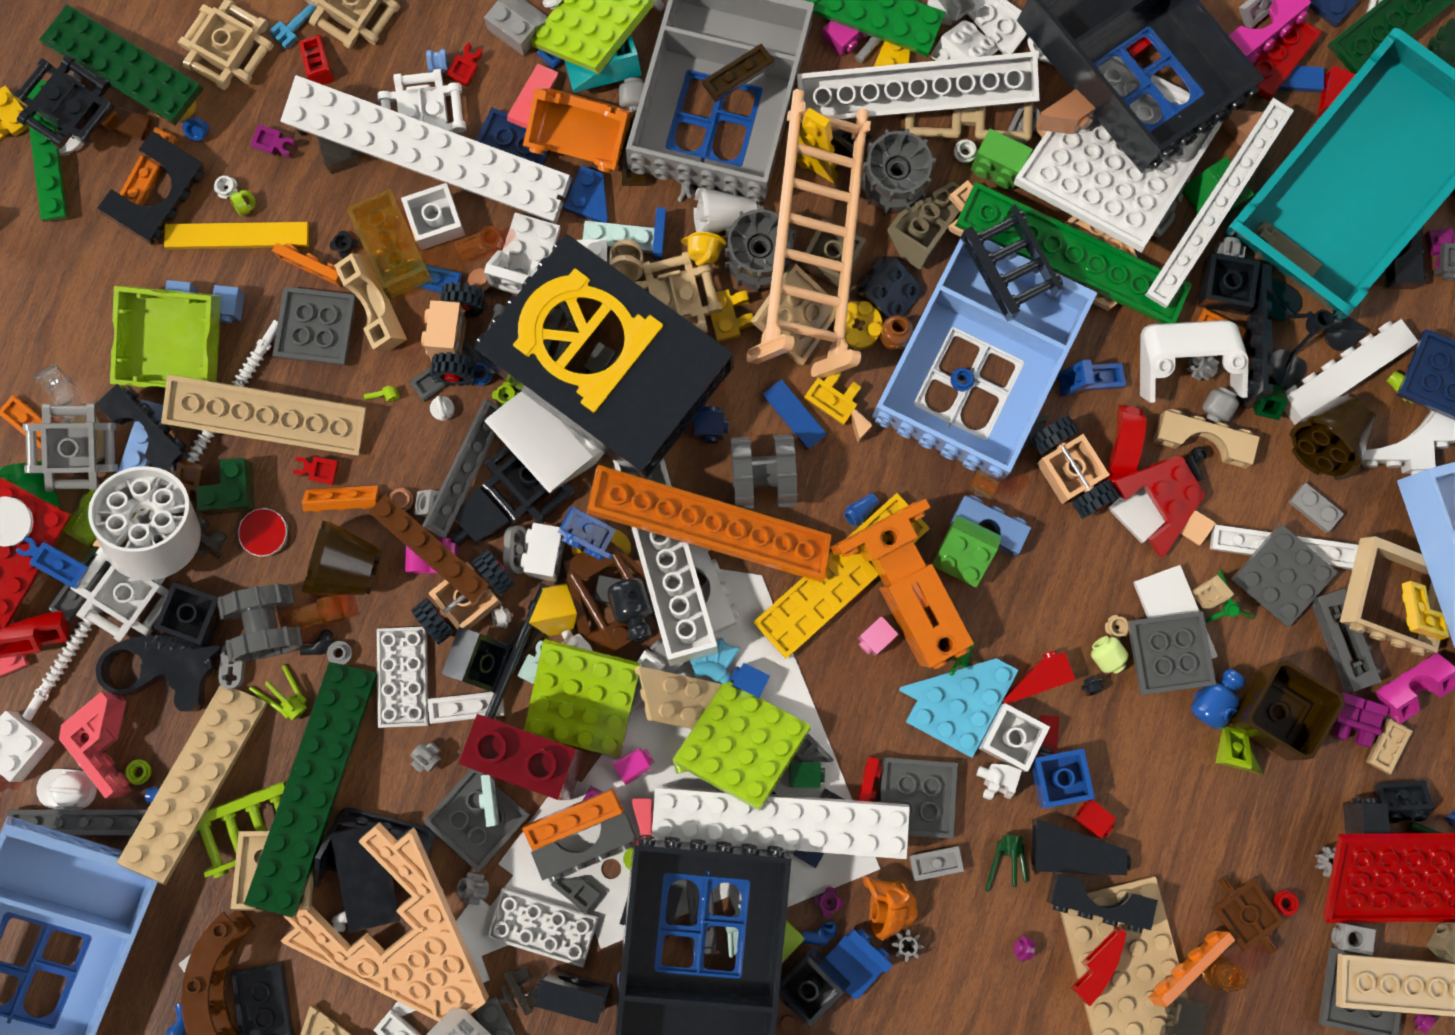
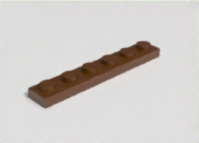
M386 494L369 511L376 520L473 605H476L491 588L484 579Z

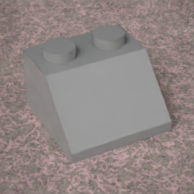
M498 0L485 15L484 20L488 31L525 56L532 47L530 40L535 36L537 29L546 23L545 20L548 16L525 0Z

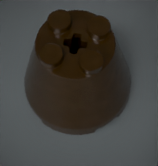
M1354 394L1336 397L1298 421L1289 434L1294 446L1292 452L1297 460L1314 474L1319 475L1321 472L1334 476L1335 480L1346 479L1354 474L1362 462L1375 427V422L1377 421V415Z
M322 520L302 592L311 595H370L376 575L374 572L377 571L382 550H378L376 546L334 523Z

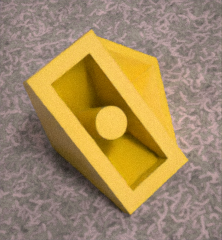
M567 584L542 588L541 596L529 621L531 625L548 636L559 635L569 629L571 632L574 630L577 612Z

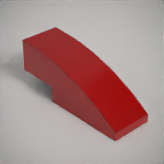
M63 611L38 615L0 629V658L40 653L42 645L67 642L70 627Z
M1116 927L1081 962L1088 970L1070 987L1088 1006H1091L1102 994L1118 966L1126 938V932L1119 927Z

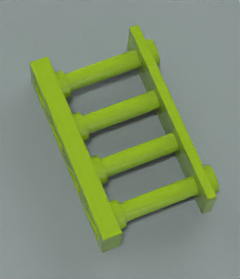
M287 780L210 808L197 829V831H200L213 866L204 872L205 877L213 875L215 879L229 873L228 869L234 867L236 863V858L224 863L222 862L209 827L211 826L210 821L220 818L221 822H225L237 854L239 830L234 819L236 816L235 812L245 808V811L250 814L255 831H267L259 811V807H261L260 802L269 799L277 811Z

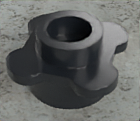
M340 231L333 238V241L330 242L329 246L331 250H336L340 257L344 259L353 249L358 247V241L352 239L346 231Z

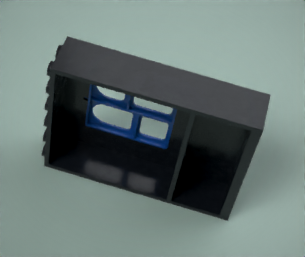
M1028 0L1016 20L1073 90L1077 89L1096 108L1093 115L1141 173L1149 168L1151 170L1156 169L1163 163V159L1166 156L1169 158L1173 157L1181 150L1180 147L1182 145L1189 146L1198 138V134L1209 132L1215 126V122L1219 120L1221 123L1232 114V110L1236 109L1239 111L1249 102L1248 99L1260 90L1258 86L1265 79L1199 0ZM1143 37L1147 38L1161 54V58L1147 68H1141L1127 52L1129 46ZM1114 56L1120 57L1140 82L1138 88L1124 97L1118 94L1098 69L1099 66ZM1165 66L1172 67L1187 85L1190 93L1189 100L1184 104L1171 103L1151 81V76ZM1145 94H1150L1161 108V119L1154 124L1142 122L1130 108V104Z
M640 834L639 838H633L614 1035H775L792 858L783 850V847L767 846V850L757 848L755 844L743 843L742 847L731 846V842L716 841V845H708L706 840L691 839L690 843L681 842L680 838L665 837V841L655 840V836ZM681 879L691 880L699 889L697 923L694 926L673 925L665 921L669 888L674 882ZM730 883L739 889L741 893V910L738 916H721L709 913L710 895L717 885ZM709 926L734 927L738 929L734 970H711L704 967L706 933ZM665 936H686L695 939L694 959L691 967L665 966L662 964V948Z

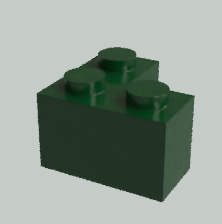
M245 458L220 460L221 484L196 487L197 511L205 515L255 510L253 466Z

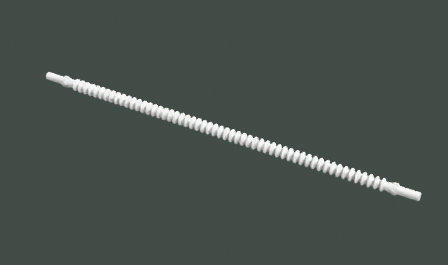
M274 320L262 340H258L254 352H250L251 357L246 358L248 362L243 363L244 368L239 369V375H235L236 381H231L233 385L244 387V384H249L247 380L253 377L251 373L256 372L255 367H259V361L264 360L262 356L272 347L270 344L276 336L278 321ZM201 430L203 431L202 434L197 435L199 439L194 440L195 445L190 446L191 451L188 453L191 456L186 461L192 463L200 461L198 457L199 455H204L202 450L207 449L206 444L211 443L210 438L215 437L214 432ZM94 604L91 607V610L97 614L104 612ZM83 618L82 622L77 623L79 627L78 629L74 628L75 634L70 635L71 640L66 642V647H62L63 652L58 653L59 659H54L55 665H51V671L46 672L47 678H42V685L35 690L34 698L22 715L24 719L31 721L43 701H47L51 688L56 687V680L60 681L59 675L64 674L63 669L68 668L67 663L72 662L71 656H76L75 650L80 649L79 644L84 643L83 638L88 637L86 633L87 631H92L90 627L95 625L86 618Z

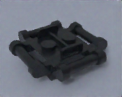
M70 55L63 57L58 68H55L48 61L41 58L37 63L38 67L20 90L16 89L12 94L17 101L27 107L19 113L17 122L23 126L28 125L51 140L52 144L59 149L67 143L70 137L87 145L91 140V134L108 113L111 114L115 109L112 103L102 98L110 86L109 81L104 77L99 78L82 67ZM72 70L93 84L95 89L90 91L85 85L68 75V72ZM46 73L50 74L51 77L33 100L30 99L28 95ZM37 115L61 132L57 134L33 117Z
M506 445L491 458L487 457L483 461V464L493 473V476L480 489L494 499L509 516L508 520L512 524L519 521L527 512L536 523L543 524L548 515L568 498L572 499L577 495L567 482L560 486L563 490L541 510L537 511L534 506L538 505L551 493L543 487L515 455L502 466H497L512 453ZM501 482L521 506L515 509L495 486Z

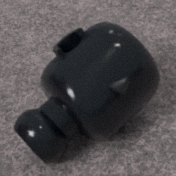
M629 578L611 585L607 595L615 621L621 625H628V638L632 642L649 638L651 628L646 624L645 619L653 614V607L650 601L651 596L647 591L644 581L639 578Z

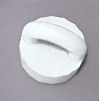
M437 396L431 402L430 412L435 419L447 421L454 415L455 406L448 397Z

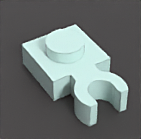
M541 640L536 645V656L528 654L517 675L532 684L535 681L543 643Z

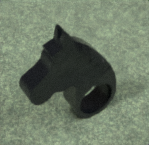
M149 635L134 637L121 641L102 653L96 664V677L103 689L117 695L138 694L161 679L166 678L168 685L175 690V707L183 712H196L204 705L205 683L212 671L217 669L215 657L221 653L223 647L218 645L206 647L182 638ZM130 651L139 655L142 660L140 676L129 688L120 689L114 685L110 678V666L115 657L123 652Z

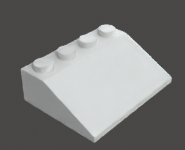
M523 392L518 393L485 420L487 425L549 493L597 464L604 452Z

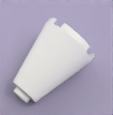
M698 188L694 200H699L697 208H694L696 232H709L713 234L726 231V228H731L734 221L739 217L740 211L746 213L751 210L760 209V205L756 204L754 199L707 188Z

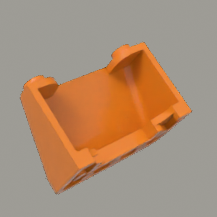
M546 87L535 88L523 146L530 147L529 151L537 154H543L544 151H554L588 160L598 165V170L611 173L612 169L616 170L634 111Z

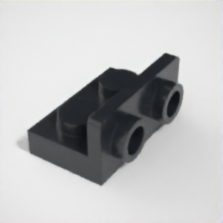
M1426 781L1376 784L1373 788L1375 796L1378 798V803H1388L1389 824L1398 823L1402 820L1421 822L1426 820L1434 810Z

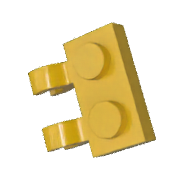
M6 85L0 88V119L2 120L0 122V140L9 133L16 137L29 129L28 125L23 126L17 122L19 113L24 109L12 96Z
M729 289L716 292L718 302H721L723 309L719 313L711 314L717 342L741 337L740 329L755 326L751 322L753 319L752 313L736 318L733 308L749 304L747 290L735 293L730 296Z
M841 372L827 376L825 381L817 378L804 396V399L844 426L852 411L857 407V404L852 400L861 390V386L853 381L843 395L833 388L841 377Z

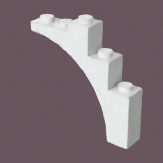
M1431 410L1421 425L1404 440L1383 448L1367 449L1361 462L1362 467L1374 468L1378 467V464H1386L1387 468L1401 467L1402 474L1411 475L1436 467L1435 449L1449 448V445L1455 442V420Z

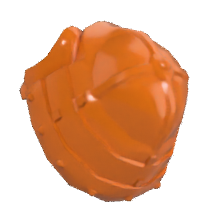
M867 875L862 877L864 886L869 888L872 894L869 922L871 932L875 938L884 941V939L894 936L901 930L913 925L917 919V902L904 883H900L899 880L889 882L873 879L872 877L868 878Z

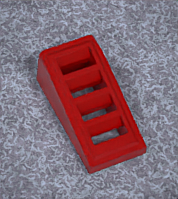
M321 35L298 41L308 80L321 85L333 82L332 69ZM319 47L318 49H314L307 52L308 49Z

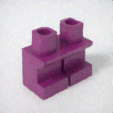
M1341 693L1343 694L1345 705L1333 724L1332 737L1348 740L1350 730L1357 731L1354 744L1362 747H1371L1375 736L1382 733L1380 727L1383 717L1388 714L1389 707L1347 693Z

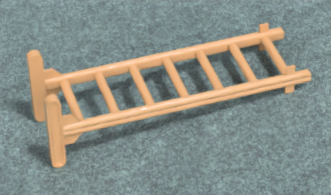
M796 89L793 91L791 110L788 111L787 115L789 131L767 325L762 334L761 344L750 348L746 359L749 363L759 364L791 351L794 346V336L780 335L781 330L830 341L832 344L828 350L827 358L815 362L811 368L812 377L822 379L858 366L861 360V353L859 351L847 350L848 344L844 338L866 133L870 131L871 121H868L869 110L863 108L857 111L856 124L823 115L830 119L831 127L852 133L851 140H854L853 158L798 143L801 118L803 119L807 109H805L806 102H803L804 91ZM797 153L851 168L849 193L794 178ZM793 188L848 202L845 227L790 213ZM789 223L844 237L841 262L786 248ZM785 258L839 271L838 297L783 284ZM781 293L835 306L834 332L780 320Z

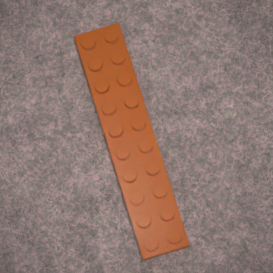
M598 465L596 468L586 511L587 514L822 582L825 579L831 534Z

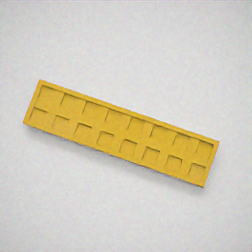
M896 493L849 536L908 506V504ZM921 518L910 522L918 536L913 539V542L915 543L930 529ZM884 533L882 539L887 544L888 536ZM860 551L848 557H843L842 555L834 556L833 552H830L825 579L822 582L803 577L761 614L753 624L786 660L879 575L872 561L865 562Z

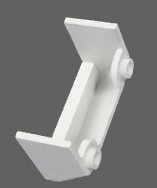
M1227 320L1150 324L1146 326L1140 336V396L1150 403L1155 402L1156 378H1165L1173 373L1175 358L1223 355V367L1226 371L1230 372V391L1242 398H1246L1248 391V357L1237 325Z

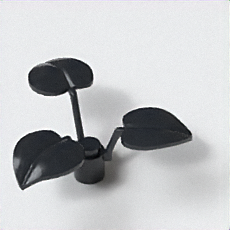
M1272 278V290L1269 297H1267V301L1272 302V310L1269 312V316L1276 321H1283L1288 316L1292 319L1307 318L1306 329L1309 332L1291 354L1286 350L1280 349L1273 352L1270 360H1268V365L1273 366L1272 380L1276 385L1287 389L1298 384L1303 379L1306 372V364L1303 359L1295 357V355L1314 335L1323 332L1325 333V342L1331 348L1337 351H1346L1356 344L1367 332V329L1350 317L1337 321L1332 316L1334 313L1324 309L1319 310L1315 314L1311 311L1303 314H1294L1301 306V298L1298 292L1291 286Z

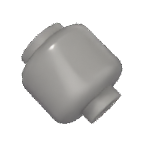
M627 78L619 86L620 107L633 110V115H636L644 87L642 79Z
M1223 387L1211 390L1202 407L1204 412L1208 413L1206 418L1215 423L1221 422V420L1225 422L1230 421L1239 406V401L1236 399L1237 394Z

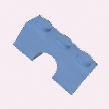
M166 281L165 290L198 292V289L190 282ZM214 285L213 295H221L220 323L232 324V321L241 322L245 294L238 287Z
M969 495V497L964 496L949 525H952L956 515L976 524L989 523L996 529L997 534L1001 536L998 549L1014 557L1017 556L1031 527L1026 525L1027 522L1019 517L1014 516L1012 519L1004 515L1005 512L996 506H991L990 508L983 505V501L978 497Z

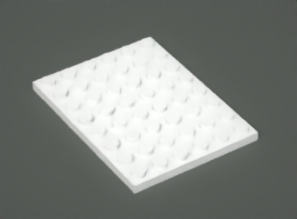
M1114 56L1098 68L1122 97L1140 86L1139 80L1118 56ZM1156 75L1151 76V81L1171 103L1184 104L1189 100V92ZM1145 94L1130 104V108L1142 122L1154 124L1161 119V108L1150 94ZM1094 115L1092 116V123L1086 129H1080L1074 134L1047 131L1015 178L1014 184L1142 253L1223 122L1220 123L1218 120L1206 134L1201 132L1197 135L1198 138L1189 146L1182 145L1180 147L1181 150L1173 157L1169 158L1166 156L1163 159V163L1156 169L1151 170L1149 168L1143 173L1137 169Z

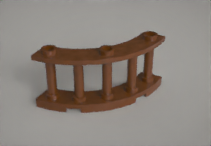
M234 911L229 916L222 912L203 932L189 957L185 969L181 996L182 1015L187 1035H240L232 1021L229 1009L226 1007L225 991L230 960L244 938L256 927L244 911Z

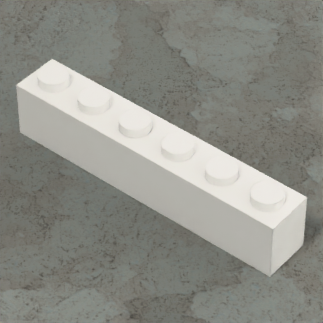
M1400 319L1394 324L1391 320L1378 328L1380 331L1378 335L1374 337L1371 333L1360 340L1359 343L1362 346L1356 350L1353 346L1340 354L1341 360L1335 362L1332 359L1322 366V373L1316 375L1313 372L1302 380L1303 386L1297 388L1294 385L1285 391L1288 401L1284 411L1294 425L1418 343V340L1403 320Z

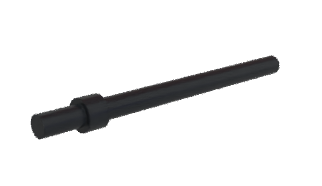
M540 584L534 600H531L527 608L529 612L484 715L486 717L494 719L533 628L529 621L541 596L542 588L550 587L546 584Z

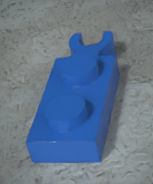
M24 537L23 540L30 544V548L27 551L17 548L16 552L19 555L25 557L32 556L33 558L29 564L73 589H77L90 567L45 542H42L40 547H38L34 539Z

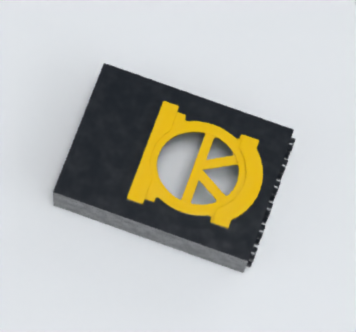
M568 234L563 239L560 238L556 241L551 254L539 262L534 275L525 279L521 291L517 296L513 295L506 304L507 308L501 315L495 316L491 322V328L486 334L483 333L478 337L474 347L483 364L635 476L648 479L734 368V357L730 350ZM577 298H589L602 303L601 307L587 324L577 303ZM565 301L579 333L544 329L543 325L550 311ZM612 310L621 321L625 335L624 347L617 361L606 370L594 374H578L564 369ZM549 339L572 343L561 357L554 361L547 353L543 341Z

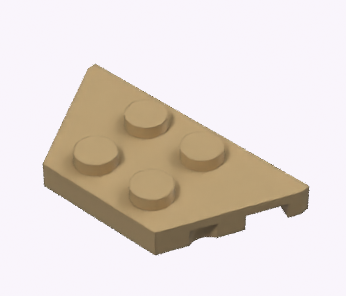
M636 666L635 673L636 675L639 674L642 685L640 693L642 700L645 702L647 721L687 729L694 728L722 685L642 666Z

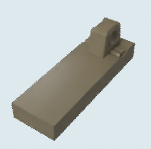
M1264 221L1255 231L1257 236L1311 277L1321 267L1322 264L1267 222Z

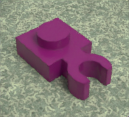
M259 124L250 146L252 149L272 156L278 150L284 157L291 158V153L286 151L285 147L288 145L296 147L297 144L291 138L286 137L282 139L283 134L280 131Z
M1452 228L1432 230L1425 234L1430 256L1437 255L1438 258L1435 263L1436 269L1440 268L1441 244L1455 243Z

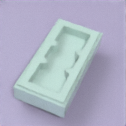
M482 775L483 794H479L480 808L485 809L486 827L496 826L500 822L495 778L490 775Z

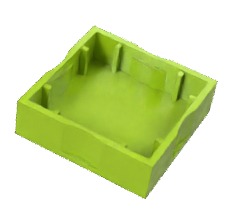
M114 286V342L111 349L110 384L166 388L167 375L169 374L217 382L221 295L135 286Z

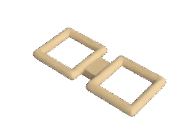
M1034 102L1024 103L1023 131H994L1015 141H1029L1032 138ZM986 106L953 109L952 128L914 127L915 113H909L905 115L904 131L909 128V132L918 137L958 138L961 134V125L975 126V137L977 139H984L988 130H985Z

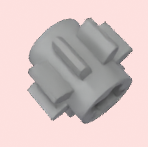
M1226 237L1223 238L1222 242H1218L1214 253L1244 258L1246 247L1241 246L1240 239Z
M1214 356L1191 357L1187 371L1191 372L1192 377L1198 381L1202 378L1208 381L1209 378L1217 373L1219 361Z
M422 742L411 753L410 757L414 761L410 765L418 772H422L425 769L429 773L441 761V758L437 755L441 750L431 742L428 745Z
M1322 847L1323 853L1320 855L1315 854V857L1318 858V864L1315 868L1324 870V877H1330L1332 864L1329 862V859L1334 860L1336 847L1332 851L1329 847Z
M467 873V878H462L459 881L457 893L459 897L463 898V903L479 905L480 899L487 897L489 884L486 880H483L484 875Z
M906 929L903 935L897 933V941L891 942V945L898 949L894 955L898 957L903 954L905 962H908L909 956L912 955L918 959L919 956L916 952L918 949L923 948V945L918 944L916 941L920 935L917 933L911 937L909 929ZM903 940H907L908 942L912 940V942L910 943L912 947L911 950H902V948L904 947L902 943Z

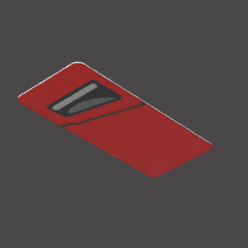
M1040 715L1039 721L1050 728L1037 752V757L1057 753L1059 716Z

